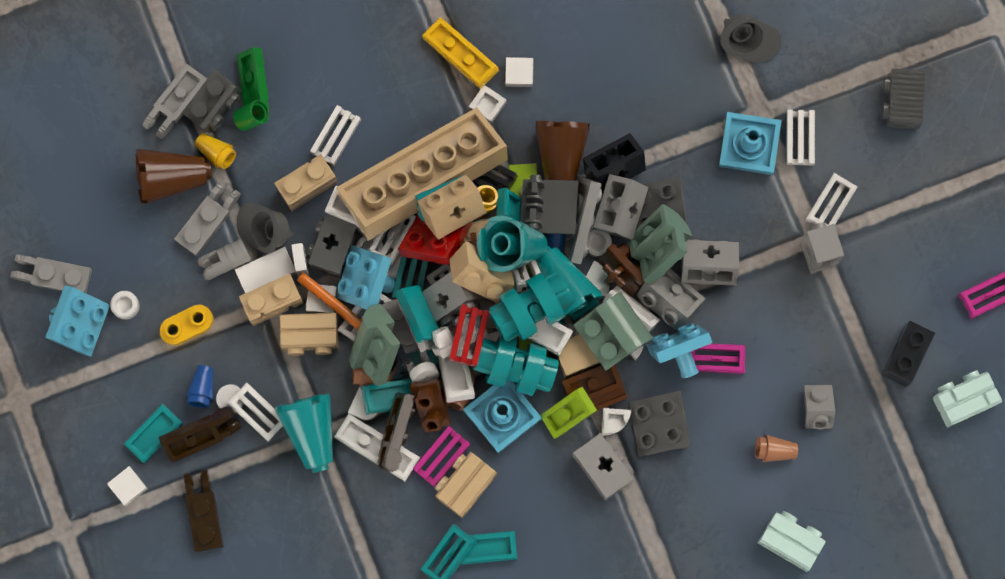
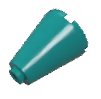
M507 215L490 218L486 221L488 223L485 227L481 228L478 233V255L492 271H512L541 258L547 250V240L541 232Z
M547 246L545 254L535 260L544 277L554 272L559 273L574 298L573 306L564 310L565 318L557 321L561 325L566 324L564 319L571 317L574 321L599 304L596 299L604 298L601 291L558 248L551 249L550 246Z
M319 394L296 400L290 405L285 403L275 407L276 413L304 467L312 469L313 473L329 469L328 464L333 462L330 394Z

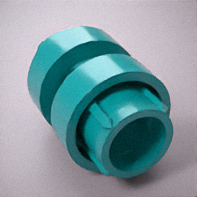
M554 272L546 277L539 273L525 281L528 288L526 291L518 294L512 288L498 296L500 302L490 307L489 314L505 341H510L517 336L523 341L538 333L535 324L544 319L549 325H552L565 318L564 310L573 306L574 298L559 273Z
M501 335L498 336L497 341L483 338L478 364L476 367H473V370L486 373V383L503 387L506 380L516 383V392L533 396L536 389L550 392L556 377L559 360L546 357L547 348L529 343L526 350L516 348V338L505 341Z

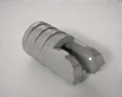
M242 238L198 259L199 266L205 268L203 270L205 280L213 279L231 269L252 261Z

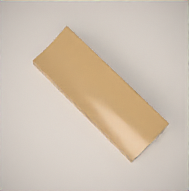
M476 107L336 187L337 193L351 212L367 241L418 213V202L415 195L463 175H467L473 181L507 161V145Z

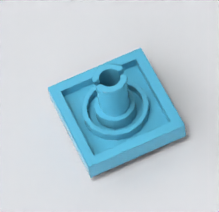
M727 112L719 167L773 175L782 120Z
M351 245L349 254L346 257L342 278L338 284L336 298L366 310L373 305H377L382 291L390 293L395 285L394 278L387 276L392 258Z
M65 285L57 307L51 310L54 315H49L51 324L45 338L91 357L110 305L74 287Z
M693 323L679 327V332L668 336V333L655 336L652 339L653 342L647 344L650 355L659 363L676 358L682 378L694 376L699 372L691 351L712 343L709 332L699 325L694 326Z
M506 380L503 387L493 385L463 409L498 454L542 420V417L525 396L515 391V384Z

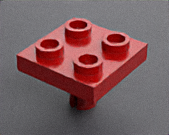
M417 215L398 247L399 254L402 257L434 262L438 265L439 263L441 265H450V258L459 249L460 242H463L472 226V222L438 240L425 221H422Z

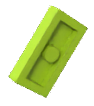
M581 387L540 416L553 438L556 439L591 416L597 409L584 388Z

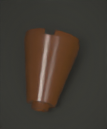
M536 121L535 130L545 180L576 181L590 130V123Z
M136 149V179L139 183V188H141L138 189L141 204H148L206 185L207 179H211L210 162L205 163L204 157Z

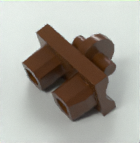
M613 243L598 259L603 266V271L608 275L604 283L609 286L615 282L620 289L624 288L630 296H633L645 283L642 278L640 263L634 266L628 260L631 257V253L626 243L618 246Z
M438 378L425 383H411L410 390L412 395L415 396L414 402L423 430L427 433L440 431L443 426L450 425L451 419Z

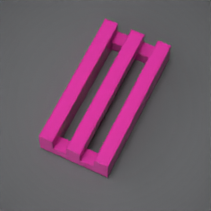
M1005 272L958 294L960 300L962 299L965 309L969 312L970 319L1005 303L1004 296L977 310L973 307L1005 291V284L971 301L968 297L1005 279Z
M709 344L696 349L739 352V357L695 355V350L691 351L694 362L739 363V367L696 365L699 372L745 373V345Z
M448 426L415 465L413 470L435 487L471 444ZM451 435L453 439L427 470L423 471V466ZM459 442L461 447L433 479L430 474Z

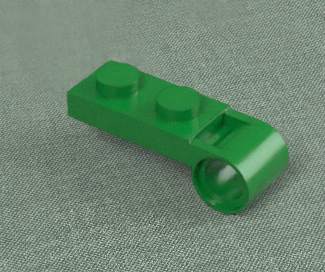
M252 47L236 55L243 106L235 110L233 120L237 128L245 132L266 123L270 117L262 48Z

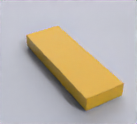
M441 17L422 35L423 40L480 90L499 71L498 66Z

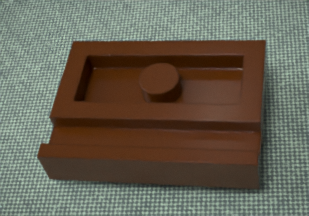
M602 364L561 379L567 396L583 387L597 410L628 398L616 364L607 371Z

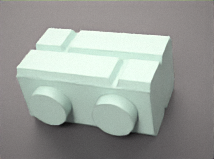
M978 370L963 376L964 382L954 386L953 382L937 388L939 394L933 397V401L947 428L1002 402L988 372L979 374Z
M785 511L781 514L776 512L761 535L758 544L805 572L809 571L826 542L820 538L822 533L808 525L806 529L796 524L798 519Z

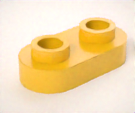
M194 305L164 320L160 326V336L168 345H181L208 332L214 323L213 314L204 305ZM197 314L203 315V320L200 323L194 322V317ZM172 326L178 327V332L175 335L169 334V329Z

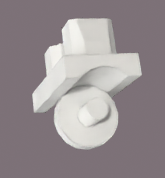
M468 314L465 315L456 356L460 357L471 316ZM476 322L467 356L468 359H472L471 354L473 353L474 342L478 333L479 326H477ZM444 326L432 332L436 345L432 347L435 356L440 355L443 359L449 356L453 341L448 327Z

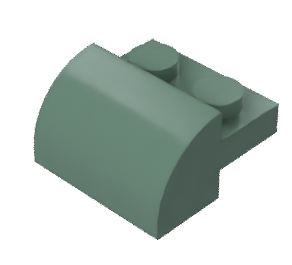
M664 204L636 229L633 240L628 239L631 257L640 261L643 281L650 285L655 283L669 268L683 258L687 253L685 242L692 237L691 231L683 218Z
M621 292L600 304L595 310L574 324L606 371L653 339V336Z
M381 304L373 305L364 312L349 355V363L352 369L362 367L376 386L386 384L401 344L392 333L395 321Z

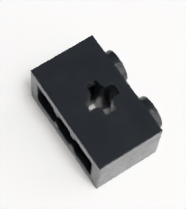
M631 133L583 158L585 177L601 183L602 194L604 193L609 174L631 179L646 171L644 151Z
M909 321L904 326L881 375L904 387L910 385L935 332Z

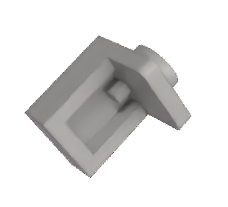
M804 385L805 428L818 430L833 428L835 403L832 385Z

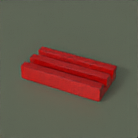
M464 304L461 305L448 360L473 367L477 366L489 311L478 310L479 308L475 307L470 308ZM470 314L461 357L456 356L465 315ZM476 317H481L472 359H468L467 356Z

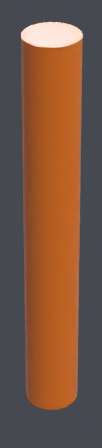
M303 272L299 276L297 281L353 327L357 330L359 329L362 320L359 316Z

